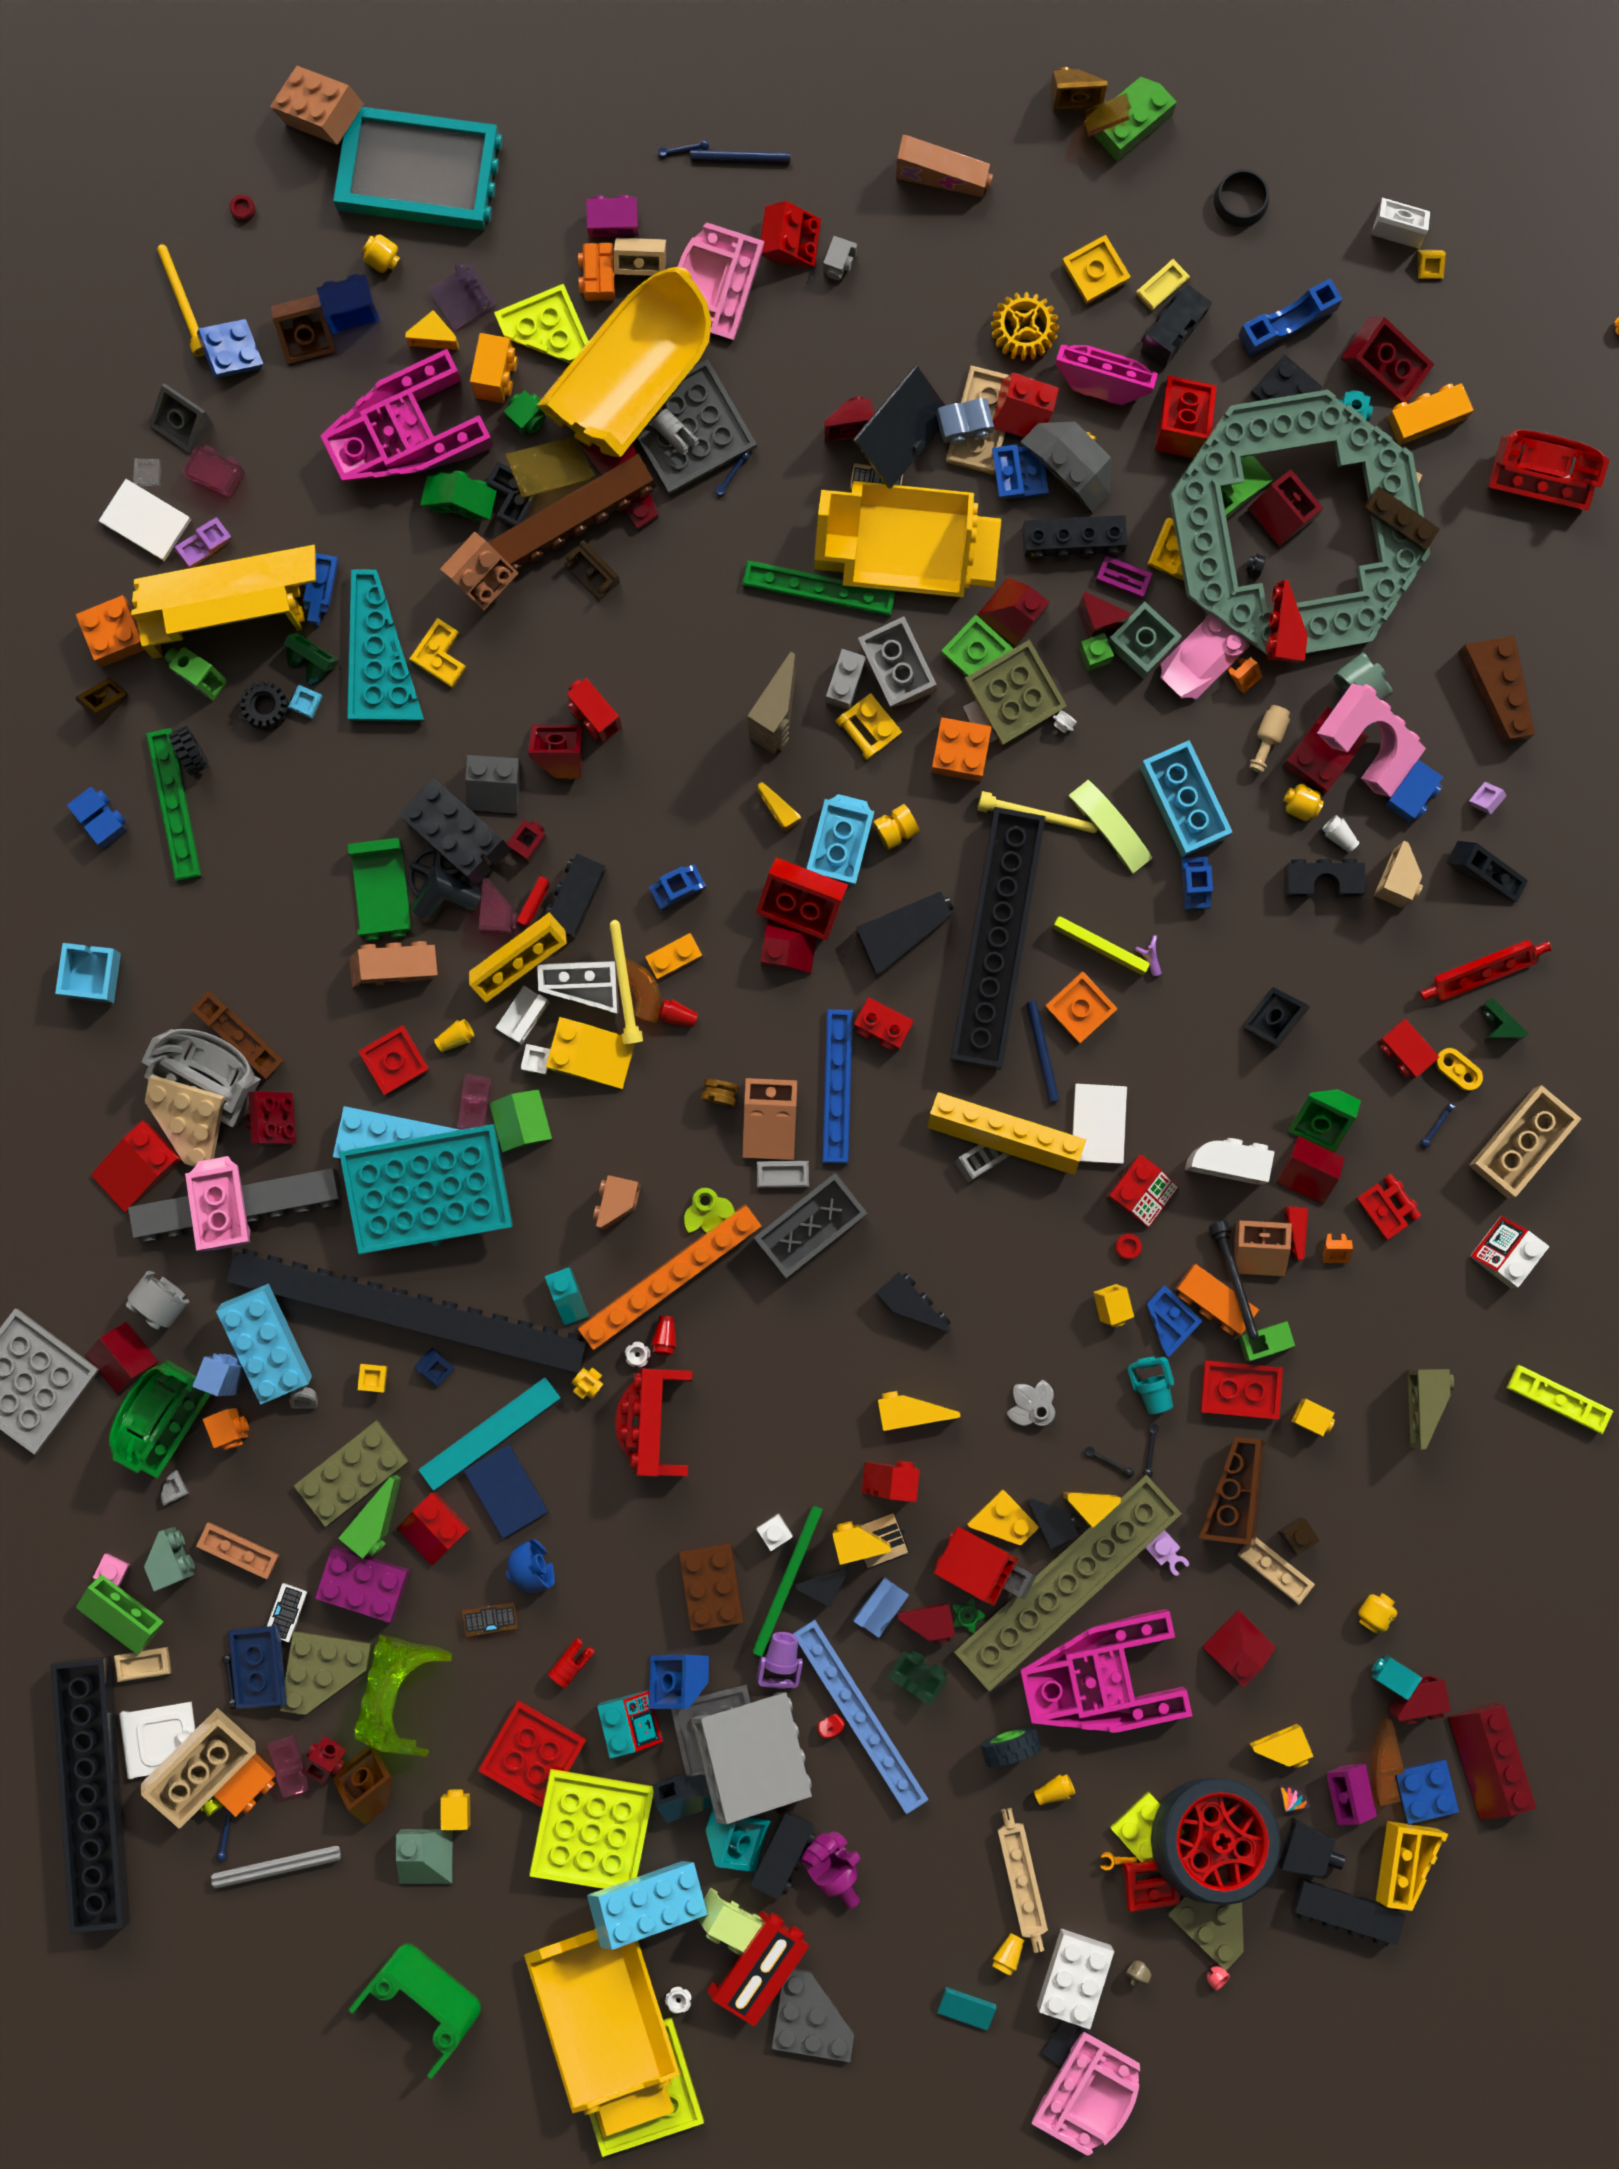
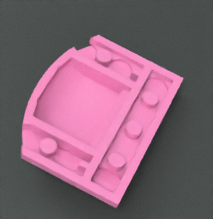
M706 223L702 226L705 229L688 243L678 267L685 268L691 274V279L696 283L708 303L712 322L710 333L734 340L743 318L742 315L757 268L759 267L765 242Z
M1083 2031L1070 2049V2054L1047 2094H1044L1033 2117L1032 2124L1087 2156L1092 2154L1093 2148L1103 2143L1106 2145L1127 2121L1139 2091L1138 2071H1140V2063Z

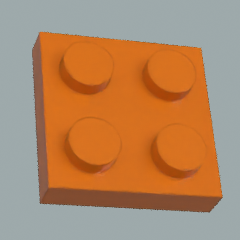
M1081 972L1045 1005V1008L1079 1044L1118 1009L1084 972Z

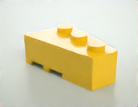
M1387 1821L1376 1901L1388 1908L1412 1911L1427 1881L1425 1879L1431 1865L1435 1864L1438 1858L1436 1854L1442 1842L1446 1841L1448 1834L1437 1828Z

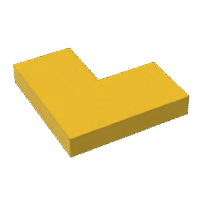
M437 618L409 660L453 688L466 669L464 664L447 654V651L460 634L459 631Z

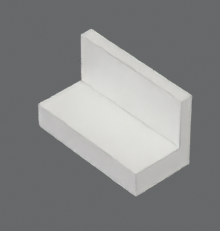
M523 986L496 1026V1029L522 1045L550 1002L542 995H538L526 986Z

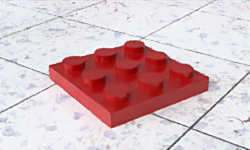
M518 1700L478 1771L536 1805L543 1807L550 1769L569 1772L586 1738Z

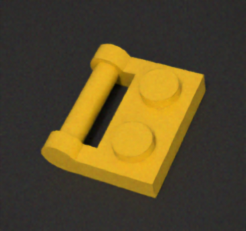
M871 693L835 720L837 725L843 727L863 751L862 755L866 760L871 759L902 734L900 728ZM856 717L876 741L874 745L871 746L850 721L851 719Z

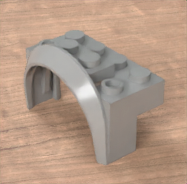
M170 1029L153 1037L142 1059V1063L148 1066L144 1075L148 1080L149 1077L154 1075L225 1096L221 1121L231 1127L241 1122L249 1105L248 1092H254L261 1080L254 1076L248 1061L235 1047L214 1035L198 1030ZM193 1044L186 1060H184L189 1045ZM189 1066L205 1072L206 1074L218 1080L224 1086H221L218 1083L210 1080L209 1078L191 1069Z

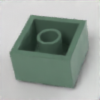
M1144 602L1129 617L1128 621L1110 637L1108 642L1111 650L1139 676L1145 679L1179 643L1182 635Z

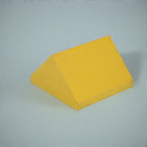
M1063 1492V1498L1086 1524L1092 1528L1121 1503V1497L1116 1495Z

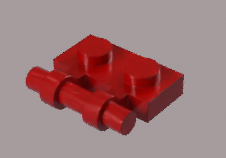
M1392 1173L1383 1178L1388 1185L1386 1190H1383L1379 1183H1377L1356 1198L1385 1240H1389L1408 1226L1403 1218L1407 1213L1413 1221L1422 1216L1416 1208L1418 1205L1414 1199L1410 1200L1402 1189L1404 1187L1400 1180L1397 1181ZM1392 1195H1395L1402 1205L1398 1210L1389 1199Z

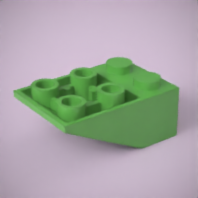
M1254 456L1240 458L1245 482L1221 487L1226 520L1274 481L1272 476Z

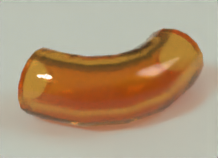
M626 958L629 985L636 999L634 1016L656 1024L661 1006L658 983L648 969Z

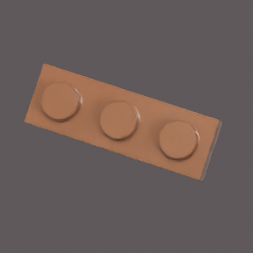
M210 1522L206 1524L196 1546L265 1579H269L280 1556Z

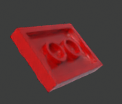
M1204 1360L1200 1412L1279 1419L1283 1367Z

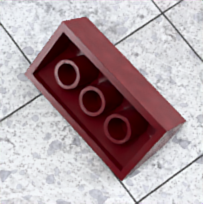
M1494 1702L1448 1716L1447 1718L1478 1818L1482 1820L1509 1817L1537 1809L1505 1705Z

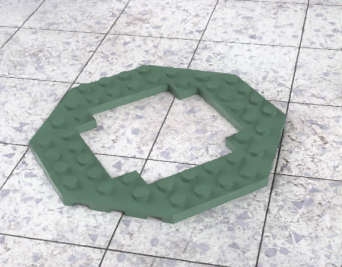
M1329 390L1231 405L1227 408L1169 495L1187 597L1267 656L1268 652H1266L1265 646L1267 638L1270 637L1271 627H1269L1268 622L1274 607L1267 608L1263 583L1238 587L1221 487L1245 482L1241 457L1333 442L1338 467L1362 463L1368 499L1374 489L1379 486L1424 517L1413 453L1407 448L1399 446L1392 440V437L1377 426L1371 425L1363 419L1364 416L1349 405L1343 404ZM1371 516L1379 563L1356 567L1360 592L1297 603L1308 634L1306 654L1372 642L1383 622L1387 620L1397 605V601L1403 592L1407 590L1417 575L1416 573L1421 565L1429 557L1430 548L1423 552Z

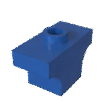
M1208 857L1182 858L1184 910L1210 909L1213 881L1212 867L1208 864Z
M695 864L685 868L681 866L660 877L658 882L649 886L661 911L706 888Z

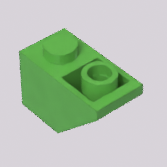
M1288 1321L1257 1330L1259 1337L1256 1340L1249 1339L1247 1333L1237 1336L1245 1361L1258 1359L1295 1346Z

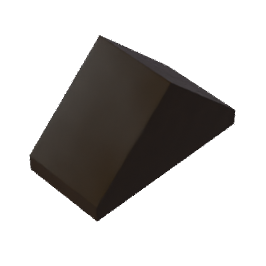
M108 678L76 696L75 700L103 724L126 699L128 693L112 679Z

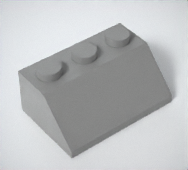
M904 616L858 638L890 707L914 702L937 691V684Z

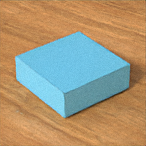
M298 685L288 708L313 720L323 696Z

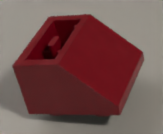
M1289 470L1275 481L1247 508L1278 547H1281L1316 519L1323 509L1321 504L1292 470Z
M1434 1674L1422 1676V1680L1409 1700L1399 1695L1395 1697L1387 1709L1388 1715L1397 1721H1402V1724L1417 1723L1418 1718L1428 1716L1429 1720L1443 1718V1713L1451 1712L1445 1680Z

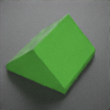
M539 1090L510 1094L489 1103L502 1153L552 1140Z

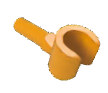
M1104 1852L1100 1856L1101 1858L1109 1857L1112 1861L1110 1865H1101L1100 1867L1103 1870H1110L1114 1865H1120L1124 1862L1132 1861L1133 1864L1137 1863V1857H1114L1110 1852Z

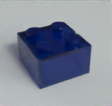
M365 274L350 275L346 280L339 282L328 281L323 283L321 287L316 288L324 317L332 334L380 321L373 292Z

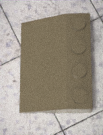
M792 652L789 653L747 716L749 738L774 755L778 749L782 751L790 739L788 736L790 734L789 726L795 685V654Z

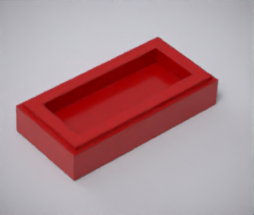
M542 876L538 878L517 919V923L526 929L529 928L551 886L548 879Z

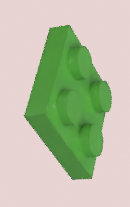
M975 615L941 650V654L967 677L1013 648Z

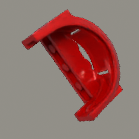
M1515 430L1507 434L1506 437L1501 436L1487 486L1589 511L1595 488H1602L1610 460L1596 448L1571 439L1531 430ZM1575 456L1576 462L1573 468V472L1571 475H1569L1571 465ZM1524 468L1530 469V470L1539 471V472H1543V473H1547V474H1552V475L1560 476V477H1563V478H1558V477H1554V476H1550V475H1545V474H1541V473H1537V472H1533V471H1528V470H1525Z
M639 1369V1373L634 1374L633 1383L623 1393L616 1411L615 1428L619 1444L629 1458V1468L634 1469V1474L641 1476H688V1465L659 1464L663 1380L692 1381L693 1371ZM633 1413L634 1416H638V1427H632Z

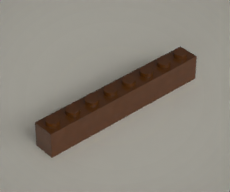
M639 454L488 543L518 572L523 564L528 561L535 562L543 557L544 552L551 548L557 549L565 544V540L573 535L577 537L587 531V527L593 523L599 524L609 518V514L615 510L622 511L631 505L632 500L648 496L653 492L656 484Z

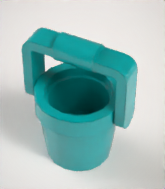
M1154 1356L1141 1358L1128 1366L1133 1390L1140 1393L1149 1414H1157L1173 1408L1170 1386L1174 1385V1379L1167 1358H1155ZM1161 1364L1164 1375L1153 1376L1139 1382L1136 1372L1137 1368L1144 1369Z

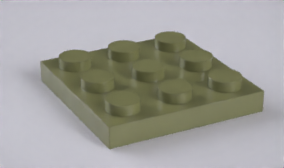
M1030 640L1025 641L963 679L988 724L992 726L991 729L1000 745L1007 743L1067 707Z

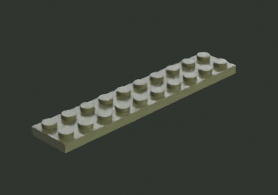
M1144 1475L1121 1496V1503L1094 1528L1089 1526L1036 1575L1025 1600L1014 1595L956 1648L954 1653L990 1692L1182 1513L1147 1475Z

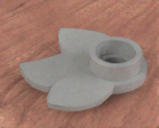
M1041 1380L1035 1389L1026 1384L1014 1386L1013 1396L1017 1405L1007 1412L1008 1417L1013 1422L1022 1426L1032 1423L1038 1426H1047L1053 1422L1056 1415L1055 1408L1052 1405L1054 1392L1046 1381ZM1041 1408H1045L1047 1411L1044 1417L1038 1416V1410Z

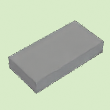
M809 1161L757 1162V1188L809 1187Z

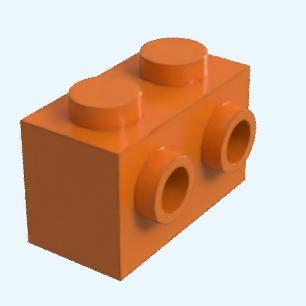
M237 1408L226 1409L203 1419L214 1448L222 1447L223 1451L231 1450L243 1445L242 1439L248 1437L249 1425L246 1418L240 1416Z

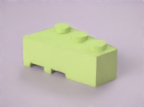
M710 1888L704 1898L708 1915L697 1918V1920L706 1931L708 1939L717 1944H720L722 1941L728 1944V1948L731 1951L742 1955L764 1922L758 1915L754 1913L752 1915L738 1908L739 1904L731 1901V1903L722 1900L718 1896V1892Z

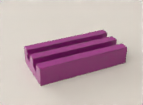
M1105 555L1096 581L1143 599L1153 573ZM1110 565L1145 580L1142 582L1106 567ZM1103 574L1109 575V576L1114 577V578H1116V579H1119V580H1121V581H1124V582H1127V583L1132 584V585H1134V586L1140 587L1141 590H1139V589H1137V588H1134V587H1131V586H1129V585H1126V584H1124V583L1118 582V581L1113 580V579H1111V578H1108V577H1106V576H1103Z

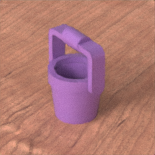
M777 1632L772 1635L765 1657H760L757 1681L760 1686L785 1689L796 1688L799 1685L802 1659H797L798 1638L795 1635L787 1632ZM764 1668L777 1674L794 1673V1679L763 1678Z

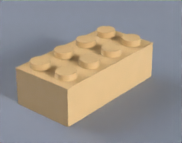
M1542 1085L1535 1087L1468 1166L1507 1199L1515 1198L1579 1123L1581 1118Z
M217 1708L141 1783V1796L180 1829L256 1753L255 1741Z

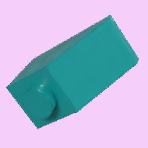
M568 1267L545 1276L553 1301L565 1326L589 1317L572 1268Z
M1386 1655L1383 1659L1378 1658L1372 1667L1374 1672L1371 1676L1372 1678L1406 1700H1409L1422 1680V1677Z

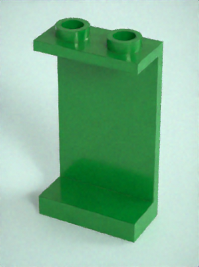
M393 838L348 844V853L352 857L360 930H357L358 936L361 939L365 938L366 942L381 940L380 936L390 935L393 939L406 937V933L412 932L401 840Z

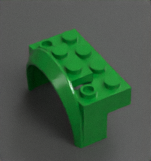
M166 1360L165 1364L151 1368L135 1383L115 1416L109 1435L112 1459L136 1473L143 1470L158 1479L211 1394L194 1388L193 1384L196 1376L169 1360ZM157 1382H159V1383L165 1385L166 1387L172 1389V1391L169 1390V1389H167V1388H165L164 1386L158 1384ZM172 1400V1403L170 1404L169 1408L167 1409V1411H166L165 1414L163 1415L162 1419L160 1420V1422H159L158 1425L156 1426L155 1430L153 1431L152 1434H150L151 1431H152V1429H153V1427L155 1426L157 1420L159 1419V1417L161 1416V1414L163 1413V1411L165 1410V1408L167 1407V1405H168V1404L170 1403V1401ZM127 1428L143 1436L144 1438L140 1439L139 1437L133 1435L132 1433L127 1431Z

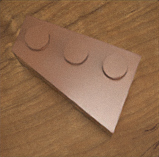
M426 941L412 942L411 946L402 947L401 943L386 944V948H376L375 944L360 946L361 949H358L349 958L352 988H358L363 983L384 985V982L400 981V983L430 980L438 975L435 945H427Z

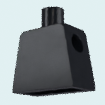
M1293 1817L1278 1866L1282 1870L1324 1877L1328 1866L1341 1870L1344 1866L1346 1855L1333 1851L1335 1845L1333 1838Z

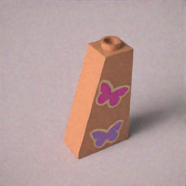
M908 135L902 136L897 159L896 179L984 197L985 189L991 188L993 174L989 173V163Z

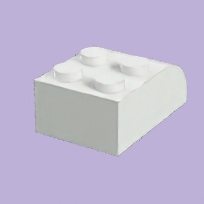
M1227 1138V1140L1212 1141L1191 1153L1186 1162L1185 1170L1263 1185L1269 1182L1275 1151L1268 1150V1146L1264 1144L1253 1143V1145L1245 1146L1242 1145V1140Z

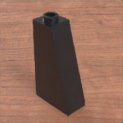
M941 891L856 927V933L875 977L884 973L951 917L950 911L953 910V906L948 896L944 897Z

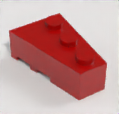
M897 1460L896 1465L865 1462L862 1493L878 1495V1497L891 1500L916 1502L920 1470L914 1467V1464L910 1461Z

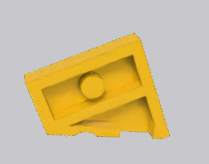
M1003 1489L967 1523L970 1528L1018 1545H1022L1039 1528Z

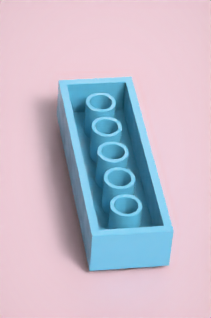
M344 1106L333 1157L340 1159L339 1152L343 1150L459 1129Z

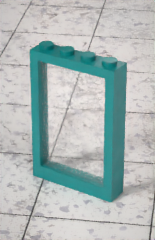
M362 107L343 136L333 199L336 209L343 212L485 231L486 222H490L492 216V207L489 206L490 198L495 196L493 175L498 174L499 159H496L497 150L501 151L503 136L499 135L498 127L494 124Z

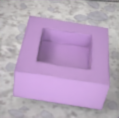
M1484 782L1469 802L1473 807L1491 815L1507 795L1503 789Z

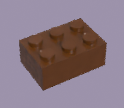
M732 1542L680 1550L679 1556L691 1631L743 1623L744 1618Z

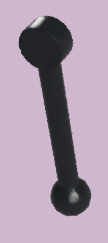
M1151 1424L1148 1427L1150 1440L1143 1476L1147 1475L1149 1478L1153 1475L1151 1465L1155 1435L1159 1431L1157 1424Z
M1091 1446L1085 1448L1086 1456H1093L1122 1471L1128 1478L1134 1475L1132 1468H1125L1095 1452V1449Z
M225 1654L222 1657V1661L226 1666L230 1697L229 1705L230 1709H236L231 1655Z

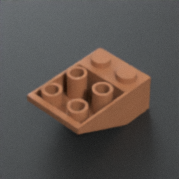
M746 1078L742 1158L794 1160L797 1104L796 1080Z

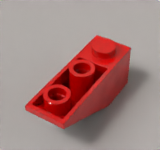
M1283 580L1276 583L1272 591L1274 608L1269 616L1268 624L1271 627L1270 637L1267 638L1265 650L1268 652V660L1300 663L1305 661L1308 634L1289 581Z

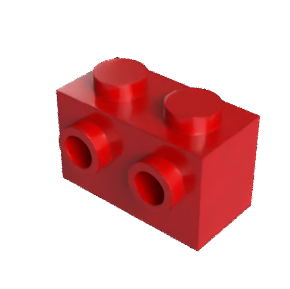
M868 997L854 1023V1028L858 1029L856 1032L858 1035L868 1040L872 1036L880 1041L879 1045L893 1051L894 1048L900 1050L914 1020Z

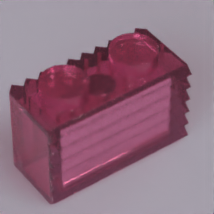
M196 445L182 472L187 478L232 499L245 475L244 470L240 466L241 463L230 456H227L226 459L218 456L219 452L208 445H205L204 448Z

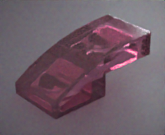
M465 1074L461 1095L462 1103L457 1124L458 1129L485 1125L491 1086L490 1077Z
M291 1735L269 1742L268 1748L276 1769L275 1776L283 1798L309 1790L306 1774L301 1772L304 1765L295 1736Z

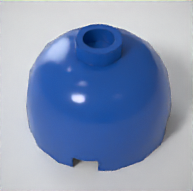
M532 1539L515 1547L508 1559L507 1579L525 1593L534 1594L542 1592L555 1584L552 1563L546 1565L542 1554H547V1551L539 1541Z

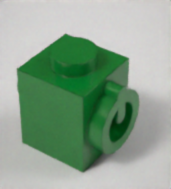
M524 390L520 395H514L510 399L508 407L503 411L506 420L523 436L528 432L532 434L537 431L546 418L544 412L537 406L540 398L534 393L530 396Z

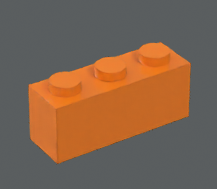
M1193 1264L1175 1288V1291L1179 1293L1177 1297L1189 1306L1192 1303L1200 1308L1199 1313L1210 1321L1213 1318L1221 1323L1220 1329L1230 1336H1233L1234 1333L1242 1335L1246 1328L1234 1291L1197 1264ZM1249 1303L1254 1318L1259 1309Z

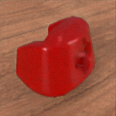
M833 1714L817 1724L819 1735L824 1739L837 1737L844 1730V1720L838 1714Z

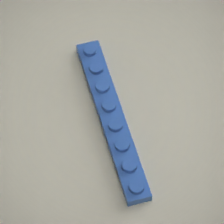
M814 1619L794 1632L793 1635L798 1638L800 1647L905 1813L908 1814L928 1801V1797L816 1620Z

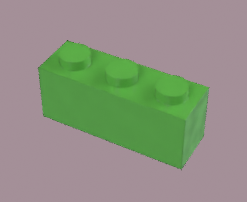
M102 1574L86 1589L76 1606L79 1611L137 1655L153 1640L164 1622Z

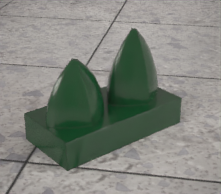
M298 633L288 635L283 643L287 646L286 658L289 667L298 666L306 659L308 660L306 667L307 685L320 681L329 670L335 669L339 662L337 658Z

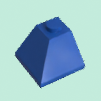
M651 1655L649 1709H689L708 1684L709 1656Z

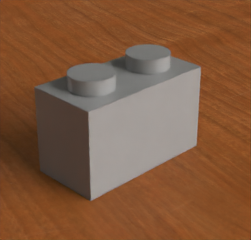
M845 649L841 650L826 694L827 704L845 710L851 708L866 664V656Z

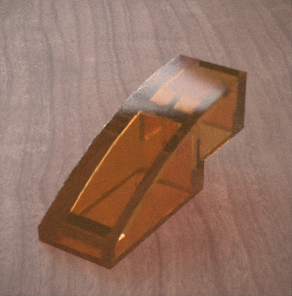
M1387 1717L1381 1719L1372 1753V1788L1375 1803L1379 1806L1401 1802L1394 1775L1405 1773L1393 1722Z

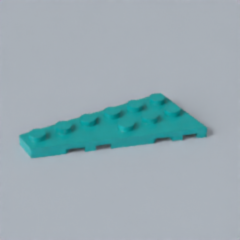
M351 569L348 720L425 722L378 571Z

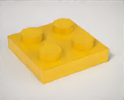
M1106 235L1062 258L1063 266L1086 304L1125 284L1131 278Z

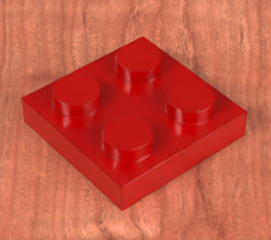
M403 1025L358 1051L385 1096L430 1070Z

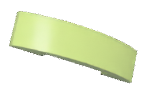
M1089 780L1068 795L1081 813L1091 820L1114 848L1118 858L1132 875L1152 859L1151 854L1131 826Z

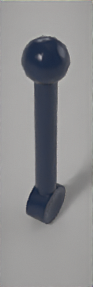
M702 140L698 144L671 149L660 147L658 155L660 158H666L668 154L700 148L707 150L709 142Z
M748 452L740 456L739 461L723 484L716 487L715 492L718 496L722 497L725 495V488L743 462L749 459L750 455Z
M1449 1103L1428 1136L1421 1140L1420 1144L1423 1148L1430 1146L1431 1139L1449 1113L1454 1109L1455 1104Z
M227 1808L224 1809L226 1820L221 1847L216 1855L217 1860L220 1862L224 1861L227 1857L225 1848L231 1816L233 1815Z

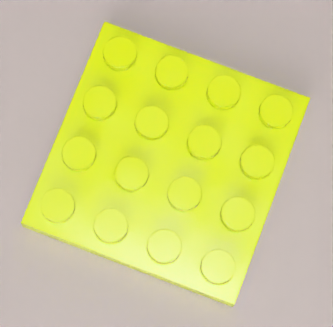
M550 1769L529 1873L530 1877L603 1889L636 1878L654 1794L653 1786Z
M672 2017L663 2020L680 2072L679 2076L670 2079L672 2084L666 2086L674 2112L606 2137H602L595 2112L589 2114L602 2157L704 2124V2118Z

